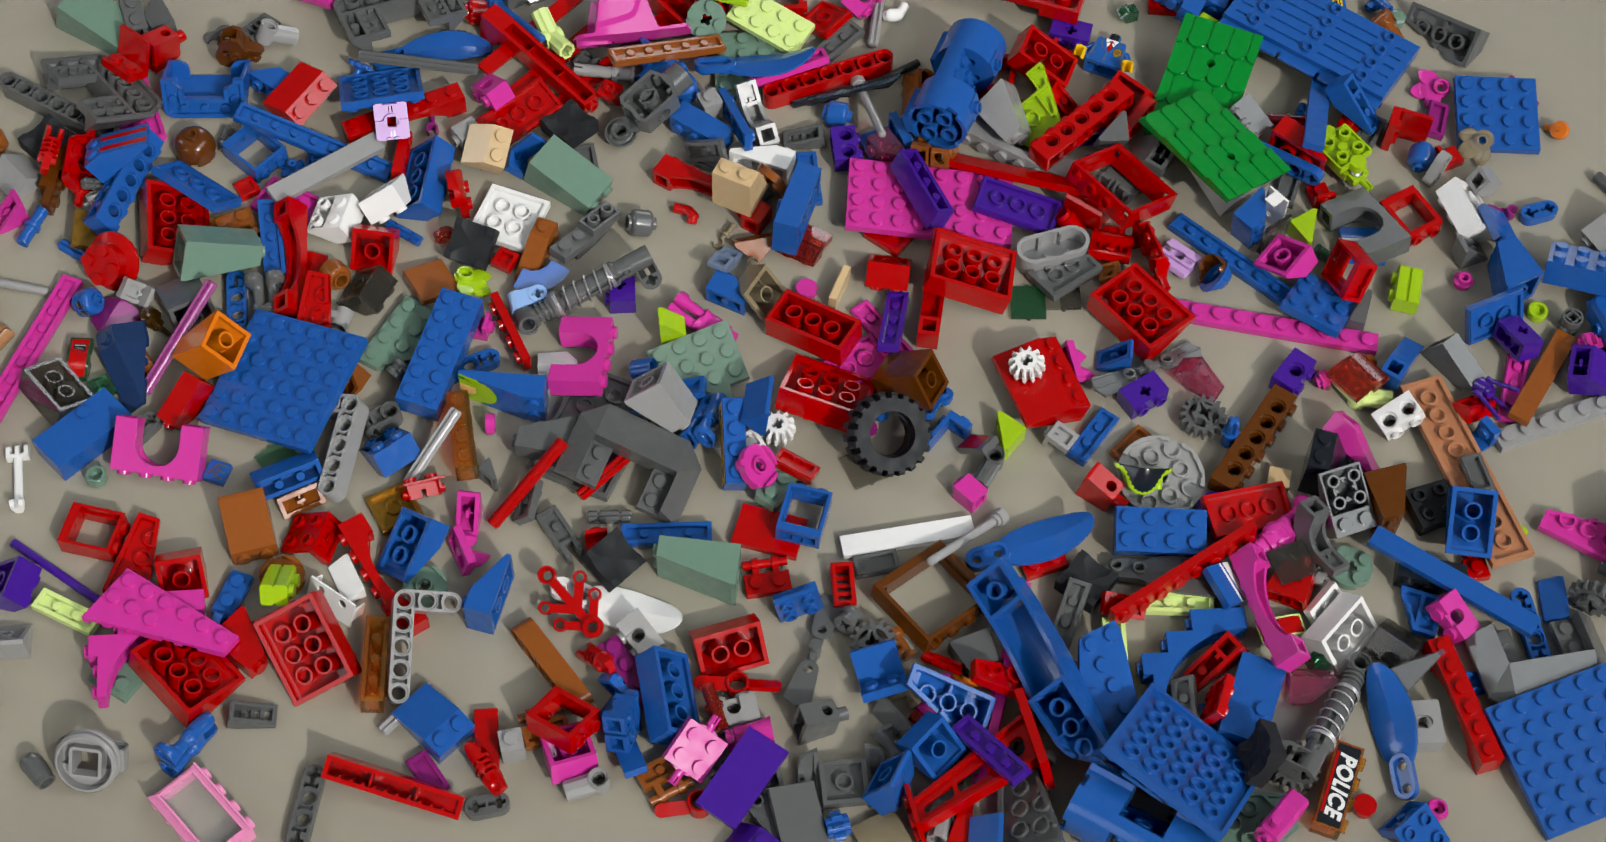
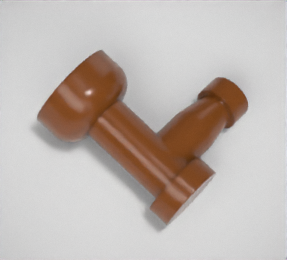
M894 627L891 632H896L898 636L894 640L899 642V648L897 649L899 656L908 661L916 655V652L909 647L904 639L905 633L901 627Z

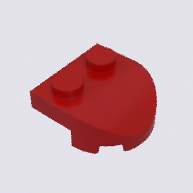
M461 169L445 171L451 207H460L461 217L464 219L470 218L469 210L473 209L471 197L466 196V193L470 192L468 180H463Z
M1105 225L1100 230L1095 228L1092 232L1088 254L1095 260L1112 262L1119 260L1120 264L1129 265L1134 237L1133 235L1128 236L1125 234V230L1119 226Z

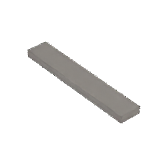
M372 132L266 187V192L274 203L287 196L296 198L385 151V146L381 141H377L376 134Z

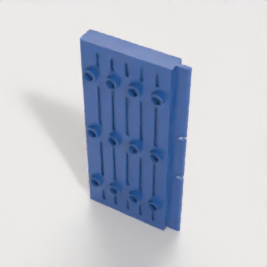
M1234 0L1219 21L1234 28L1264 36L1260 47L1261 51L1272 57L1279 54L1278 60L1312 78L1318 75L1316 80L1325 85H1328L1333 78L1353 73L1374 111L1383 104L1414 61L1420 49V46L1331 0Z

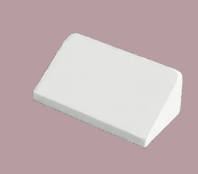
M348 553L328 567L334 583L342 596L351 602L366 597L363 584Z

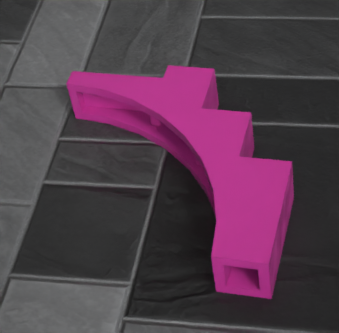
M204 589L166 591L206 616ZM113 627L114 634L88 636V645H84V658L89 659L90 667L93 668V678L97 679V685L92 687L93 700H97L99 708H109L113 685L118 673L130 657V650L149 638L126 633V630Z

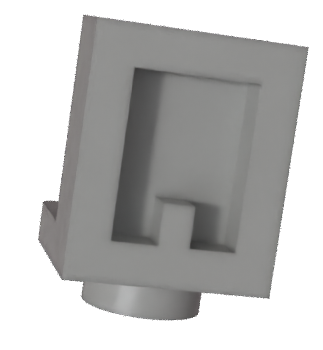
M1058 420L1054 426L1049 425L1042 436L1045 439L1042 445L1046 447L1050 443L1067 454L1080 435Z

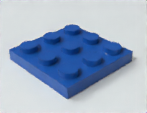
M1309 273L1306 277L1298 279L1282 301L1279 310L1336 339L1347 324L1350 315L1358 303L1342 300L1326 281Z

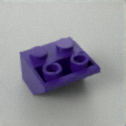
M1572 345L1567 376L1569 394L1606 396V352L1595 345Z

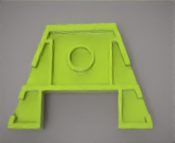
M1041 62L1026 73L1037 88L1035 93L1022 102L1032 132L1028 136V141L1024 144L1027 147L1035 138L1041 137L1049 127H1054L1061 120L1045 67Z

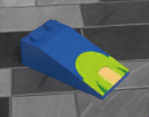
M458 370L463 397L533 422L539 420L546 421L549 394L545 375Z

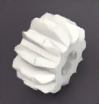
M1020 346L1019 353L1013 351L1012 358L1008 361L1010 366L1009 372L1011 375H1014L1016 381L1022 379L1024 384L1027 380L1034 383L1035 377L1041 379L1042 372L1046 369L1044 364L1045 358L1043 355H1040L1038 349L1032 351V348L1029 346L1027 350H1024Z
M778 409L776 414H773L769 411L766 435L761 436L763 440L766 439L767 446L771 443H774L776 448L779 443L786 446L787 441L793 440L796 426L794 425L793 417L789 418L787 412L780 414L781 412Z

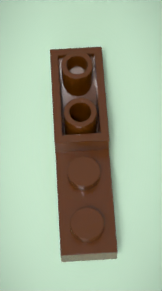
M67 143L59 150L56 165H50L47 176L42 175L38 183L42 194L41 205L48 210L50 216H54L56 208L60 205L61 191L65 190L61 176Z

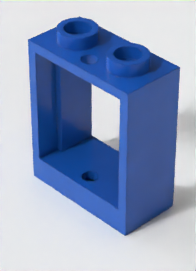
M243 126L221 144L224 156L245 174L251 175L257 183L268 178L273 171L283 166L289 159L286 146L281 142L246 126ZM258 140L271 150L273 154L258 166L253 167L238 154Z
M789 482L776 525L775 539L819 549L832 505L833 492L823 488L807 487L802 483L794 484ZM792 500L824 507L817 529L786 522Z

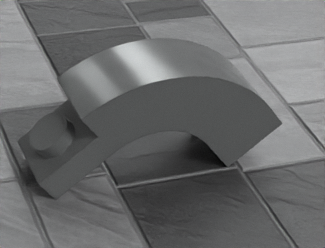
M1314 495L1299 502L1294 517L1295 535L1304 557L1311 561L1310 565L1313 569L1320 566L1333 578L1348 571L1350 563L1331 545L1325 529L1330 509Z

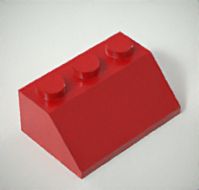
M299 62L267 96L262 104L272 114L302 125L338 85L324 71L304 62Z
M755 613L688 631L700 675L727 676L734 671H745L770 664L761 622Z

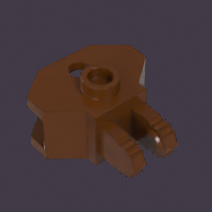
M232 25L222 29L217 42L219 47L215 57L221 65L230 67L236 60H250L257 63L261 60V55L265 49L262 44L250 41V36H246L241 27Z

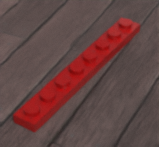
M1253 520L1247 522L1112 606L1109 610L1108 621L1112 622L1115 620L1117 624L1126 623L1134 614L1139 611H1145L1153 602L1164 599L1169 592L1174 589H1180L1190 579L1198 578L1206 567L1220 563L1222 559L1227 556L1230 557L1249 542L1253 543L1256 539L1258 525Z

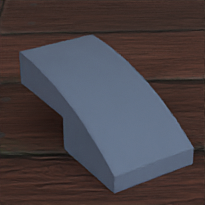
M724 245L720 251H715L708 260L707 266L728 273L742 260L743 252Z

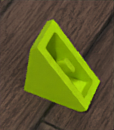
M1313 208L1290 220L1286 232L1290 238L1312 245L1317 209Z
M658 307L661 345L685 336V317L663 307Z
M997 411L995 424L999 446L1004 449V460H1007L1025 439L1027 428L1004 412Z

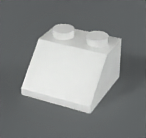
M402 173L371 191L358 203L371 225L376 222L382 224L391 218L390 214L394 212L399 214L407 209L406 205L411 201L405 175Z

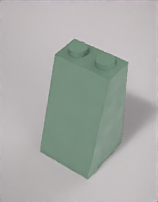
M63 0L57 6L56 27L110 55L118 53L120 25L124 24L120 6L112 0Z
M553 135L529 162L523 180L585 216L600 205L599 200L602 197H608L613 190L611 185L614 179L556 135Z
M178 224L172 264L180 281H188L260 266L261 259L265 257V246L261 243V239L254 229Z
M659 535L658 543H654L653 567L657 568L658 577L724 603L736 604L741 570V544Z

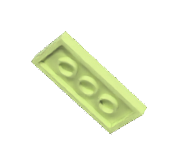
M749 0L747 7L733 5L726 15L727 21L783 53L800 50L815 29L814 23L773 0Z

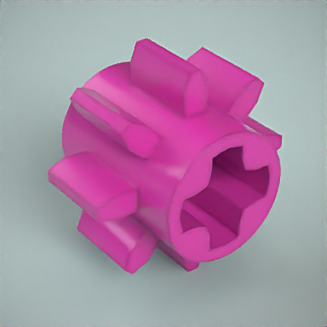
M1591 332L1581 334L1577 339V344H1574L1595 345L1598 348L1604 347L1602 339L1597 338V334L1594 335Z

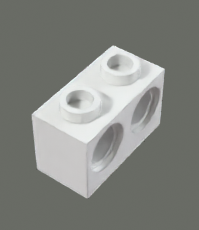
M1409 390L1371 414L1388 441L1401 437L1405 430L1411 426H1418L1426 417ZM1414 408L1413 413L1409 415L1404 414L1406 409ZM1395 420V424L1393 426H1385L1387 421Z

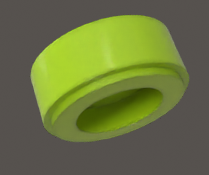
M1539 301L1531 302L1525 311L1526 317L1534 323L1543 322L1549 313L1548 307Z

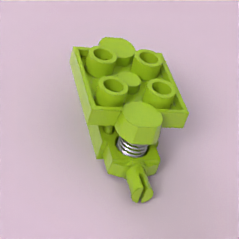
M1346 123L1337 129L1327 125L1325 146L1322 151L1327 158L1326 165L1343 181L1347 180L1352 186L1360 184L1368 192L1369 190L1371 191L1374 186L1367 180L1369 170L1366 169V158L1372 155L1373 149Z

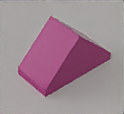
M14 189L10 190L0 205V234L24 225L26 220H29L25 207Z
M458 490L456 526L461 525L463 532L477 537L483 512L481 492Z

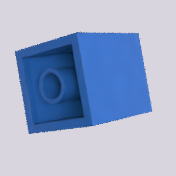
M1516 235L1499 239L1487 265L1493 296L1520 286L1524 289V300L1532 297L1544 274L1543 270Z

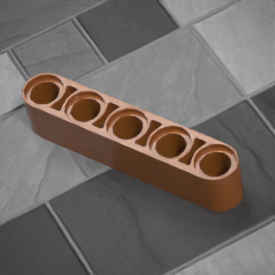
M531 617L510 629L515 641L552 688L556 685L589 704L594 702L590 691Z

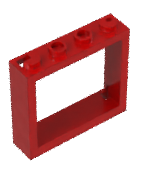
M1120 143L1073 161L1066 175V178L1123 230L1170 210L1178 195ZM1111 164L1150 198L1152 202L1131 210L1091 175L1090 172Z

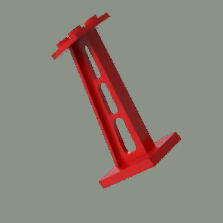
M1023 687L1015 689L1014 693L1020 715L994 736L1006 747L1016 740L1022 739L1025 751L1018 757L1031 770L1036 767L1039 768L1046 790L1056 788L1049 760ZM972 752L914 798L909 783L904 784L906 794L902 795L916 841L927 842L924 834L926 831L1009 783ZM986 766L988 774L985 778L964 791L958 790V784L979 767ZM948 790H954V796L930 812H925V808Z

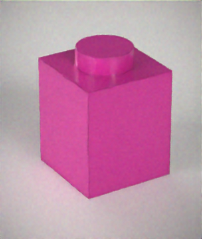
M970 473L963 478H958L954 482L952 498L971 514L987 500L988 489Z

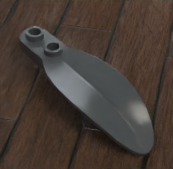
M1171 555L1145 560L1112 558L1106 563V568L1119 574L1117 582L1145 583L1148 585L1191 557ZM1203 573L1198 578H1192L1187 581L1180 589L1171 591V593L1217 598Z

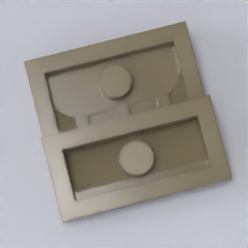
M890 812L884 816L877 814L851 827V834L856 842H913L895 812Z

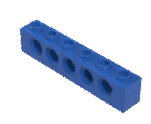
M150 130L149 146L104 183L84 218L83 223L97 235L108 231L117 232L119 230L120 221L128 214L127 209L137 197L136 192L145 183L144 178L146 174L152 170L154 160L161 154L160 149L164 141L152 130Z

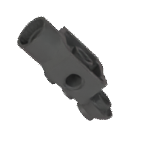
M676 62L663 73L649 70L619 96L624 116L616 117L607 124L604 133L608 143L614 147H627L634 142L640 131L652 133L681 107L678 97L693 85V80L689 74ZM626 132L624 135L618 136L620 133Z

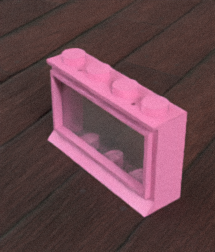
M195 762L155 795L147 797L152 808L161 814L167 825L170 824L182 842H251L256 838L253 830L256 826L247 815L243 817L239 813L241 811L239 805L233 799L229 801L224 796L227 794L224 788L219 783L214 784L210 780L212 775L204 766L200 768Z

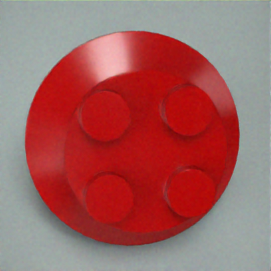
M108 231L99 234L87 248L85 254L81 256V263L84 265L85 272L96 286L101 285L107 289L118 291L124 276L136 280L139 273V257L134 245L126 236L118 232Z

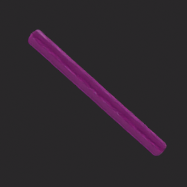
M209 279L204 281L147 374V395L153 392L174 358L172 354L180 338L191 330L215 291L217 284Z

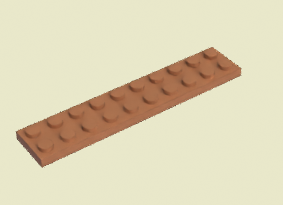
M1441 375L1400 385V394L1409 390L1426 416L1417 427L1449 487L1460 486L1469 488L1458 462L1459 457L1479 452L1483 457L1496 491H1499L1491 559L1486 558L1491 569L1533 557L1535 554L1534 549L1468 425L1452 406L1454 399ZM1408 408L1410 413H1413L1414 408Z

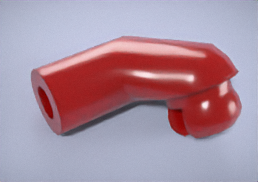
M679 203L674 204L673 213L687 216L686 222L688 224H697L699 214L692 206Z

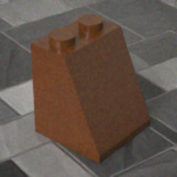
M932 349L888 353L871 378L877 392H897L908 395L910 399H915L920 403L919 407L925 410H932L949 383Z
M1405 463L1363 473L1377 525L1394 534L1405 514L1407 471ZM1378 526L1370 528L1372 535Z

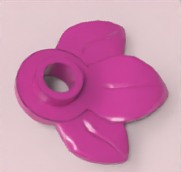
M1419 70L1417 73L1420 83L1414 85L1410 90L1413 97L1424 100V106L1427 108L1430 100L1440 102L1442 98L1450 93L1451 88L1449 82L1439 78L1435 72ZM1437 87H1441L1443 91H1438Z

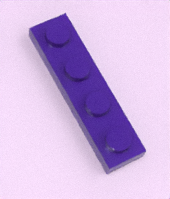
M888 291L877 344L878 352L899 353L909 303V292Z
M969 713L951 727L968 748L1013 788L1032 773L1026 763Z

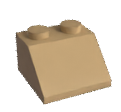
M470 124L460 164L500 175L505 167L514 130L495 124Z

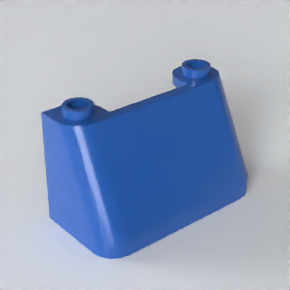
M168 60L160 79L165 113L171 118H233L241 101L248 104L250 87L248 73L251 71V61L236 60L231 65L230 75H191L190 67L186 62L182 60Z

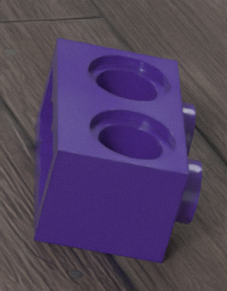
M855 125L830 127V146L835 172L848 171L850 158L863 159V151L858 149L860 134L856 133Z

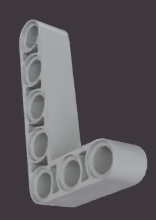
M342 394L329 420H336L319 480L318 490L333 503L341 502L347 494L369 414V407L353 394Z
M402 589L393 597L386 698L392 705H401L408 699L410 694L414 614L453 615L460 609L462 604L461 598L457 593ZM401 595L408 597L409 605L405 607L399 605L398 597ZM429 597L433 603L432 607L425 608L422 606L421 598ZM446 598H451L455 601V609L450 610L445 607L444 601ZM399 618L405 619L408 623V628L405 630L399 629L396 626V620ZM399 641L405 643L406 652L398 653L395 650V643ZM395 665H402L404 667V676L399 677L394 674L393 668ZM400 688L404 693L403 699H394L392 690Z

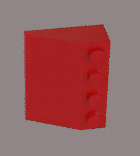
M146 179L139 192L140 259L144 263L161 266L173 265L178 224L210 226L209 210L165 182Z
M937 227L924 274L922 291L1002 315L1011 301L1017 251Z
M1136 262L1090 293L1086 307L1122 342L1129 339L1134 340L1133 353L1143 362L1146 359L1152 360L1159 355L1196 317Z
M1056 336L1035 339L994 355L991 358L1026 428L1055 425L1058 420L1061 423L1081 421L1091 407ZM1020 346L1024 350H1027L1029 346L1032 348V351L1038 349L1040 355H1043L1045 358L1044 364L1046 369L1042 372L1041 379L1035 377L1034 383L1027 380L1024 384L1022 379L1016 381L1014 375H1011L1009 372L1010 366L1008 361L1012 358L1013 351L1019 353Z
M796 353L779 387L774 408L847 434V429L843 427L844 423L849 421L850 417L847 416L849 411L856 408L854 404L859 400L863 401L865 396L874 394L876 388L871 378Z
M322 590L310 592L253 624L295 707L362 673V668Z
M148 639L130 650L129 667L185 728L201 713H211L246 681L243 674L227 657L224 658L197 651V648L183 645L181 647L166 640L161 642Z

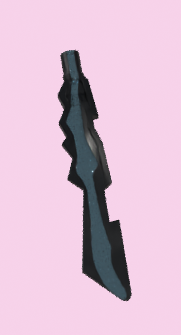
M896 73L867 80L868 83L856 86L850 84L826 92L808 95L801 99L793 100L794 108L828 103L831 100L836 101L839 98L850 97L855 92L889 88L901 77V74Z

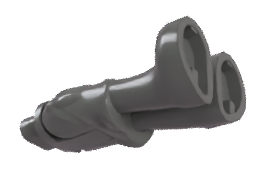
M269 270L265 274L269 302L264 304L263 276L257 272H250L244 275V284L253 293V314L256 308L273 313V296L279 293V288L284 283L285 278L281 270Z

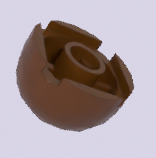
M189 126L177 134L174 140V151L177 160H182L189 166L198 165V167H203L215 158L216 143L208 130L200 126Z

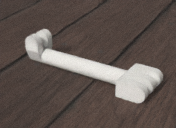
M24 444V452H21L20 445H16L14 447L15 453L13 454L11 446L5 448L6 460L8 463L13 462L14 499H9V506L15 513H23L25 509L23 461L30 460L29 444Z

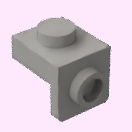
M124 276L116 296L138 304L143 308H148L149 304L153 301L155 289L143 282Z

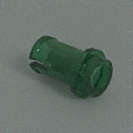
M1318 244L1313 250L1318 259L1325 263L1327 262L1331 251L1324 248L1321 244Z

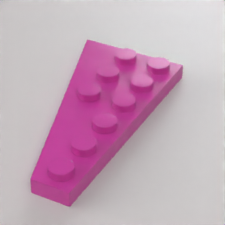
M128 568L82 616L83 622L91 624L92 621L102 624L106 628L111 629L115 627L126 630V633L161 642L166 640L181 647L183 645L197 648V651L224 658L239 642V636Z

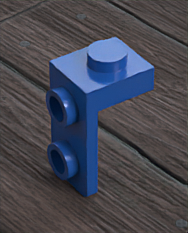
M534 133L524 137L509 148L504 170L522 179L526 173L528 159L539 152L547 143V140Z
M951 410L946 416L943 415L939 419L937 427L933 431L930 430L928 432L932 433V439L927 441V445L930 446L929 451L947 430L952 431L965 440L971 434L973 424L965 416H960Z
M602 673L597 679L612 695L600 711V728H603V712L605 710H612L614 695L616 693L623 694L625 689H629L623 683L624 679L616 673L611 675Z

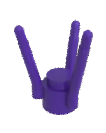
M1489 375L1486 378L1480 377L1473 384V394L1481 400L1497 420H1500L1501 417L1485 398L1495 400L1498 405L1510 412L1511 408L1494 395L1496 392L1494 385L1515 392H1520V389L1497 381Z

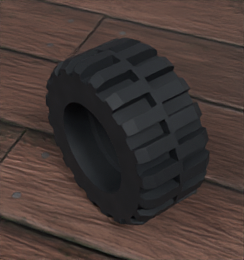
M876 392V394L865 396L863 401L859 400L854 404L856 408L849 411L847 415L850 417L849 421L845 422L843 427L847 429V434L843 435V440L848 443L846 451L853 456L851 460L855 464L860 465L861 469L866 472L886 477L901 476L906 471L914 470L916 468L915 464L922 463L925 459L922 455L924 452H929L930 446L927 445V441L932 439V433H928V427H931V422L925 418L927 415L925 409L920 408V403L915 399H910L908 395L897 392ZM884 413L897 415L902 421L905 431L901 447L890 455L878 453L870 439L873 422Z

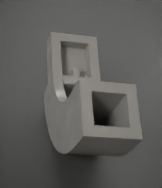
M753 78L734 84L739 101L737 103L739 111L749 128L753 129L755 133V141L753 142L757 146H768L780 142L776 124L768 118L763 108L756 80Z

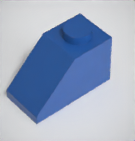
M716 269L705 288L706 300L744 316L746 313V300L741 295L737 278L729 272L724 273Z

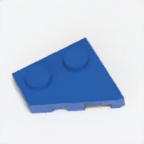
M1402 585L1400 596L1411 634L1434 639L1439 622L1432 620L1425 607L1439 596Z

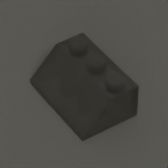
M61 357L22 369L18 388L51 426L94 395Z

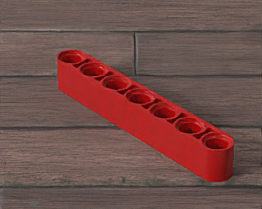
M880 49L767 83L762 89V103L767 109H776L793 104V100L801 99L808 95L850 85L851 78L856 75H862L866 81L875 79L892 71L893 53L888 49Z

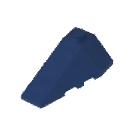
M144 321L111 324L95 335L98 351L123 406L130 413L146 404L147 378L144 377L145 366L148 365V358L145 355L146 347L149 346V335Z

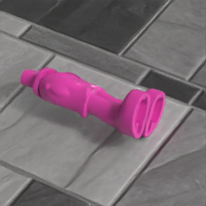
M684 291L679 292L674 299V304L671 303L667 308L674 313L684 316L685 325L694 332L723 321V319L711 313L709 309L705 311L690 299L689 294ZM682 310H686L692 313L693 315L698 317V319H694ZM730 326V329L736 341L739 334L734 332L732 330V326Z
M1303 494L1297 495L1292 502L1293 509L1276 521L1267 523L1263 527V531L1258 535L1257 540L1253 543L1263 548L1267 555L1281 551L1297 541L1292 522H1294L1299 502L1309 497Z

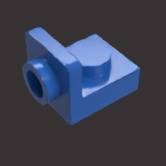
M1488 416L1480 419L1472 435L1481 452L1495 445L1501 430Z

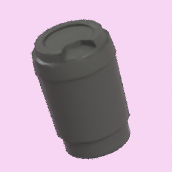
M35 752L29 753L20 761L21 770L40 790L46 789L55 781L56 777L40 754Z

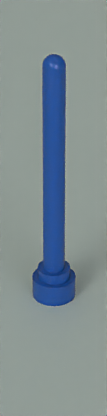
M486 0L489 7L496 3L539 42L546 40L545 35L505 6L503 0Z

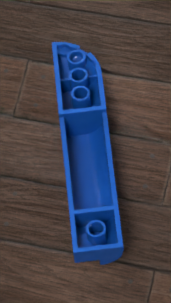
M999 558L966 584V587L1006 650L1028 696V703L1053 742L1066 755L1073 759L1093 762L1094 760L1098 762L1108 759L1100 750L1109 740V733L1075 661L1024 577L1018 576L1008 559Z

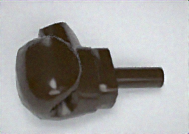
M150 307L140 310L138 321H144L146 327L153 331L160 330L167 337L170 336L171 332L162 326L164 321L161 319V312Z

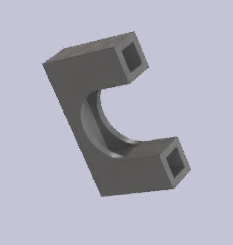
M1364 187L1321 203L1319 219L1330 231L1354 222L1368 223L1379 230L1375 234L1356 241L1376 265L1409 252L1411 241L1409 232L1404 230L1398 221L1386 211L1385 207L1380 205Z

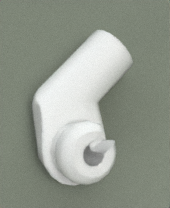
M901 2L897 9L884 10L882 18L890 22L901 21L909 9L908 3Z

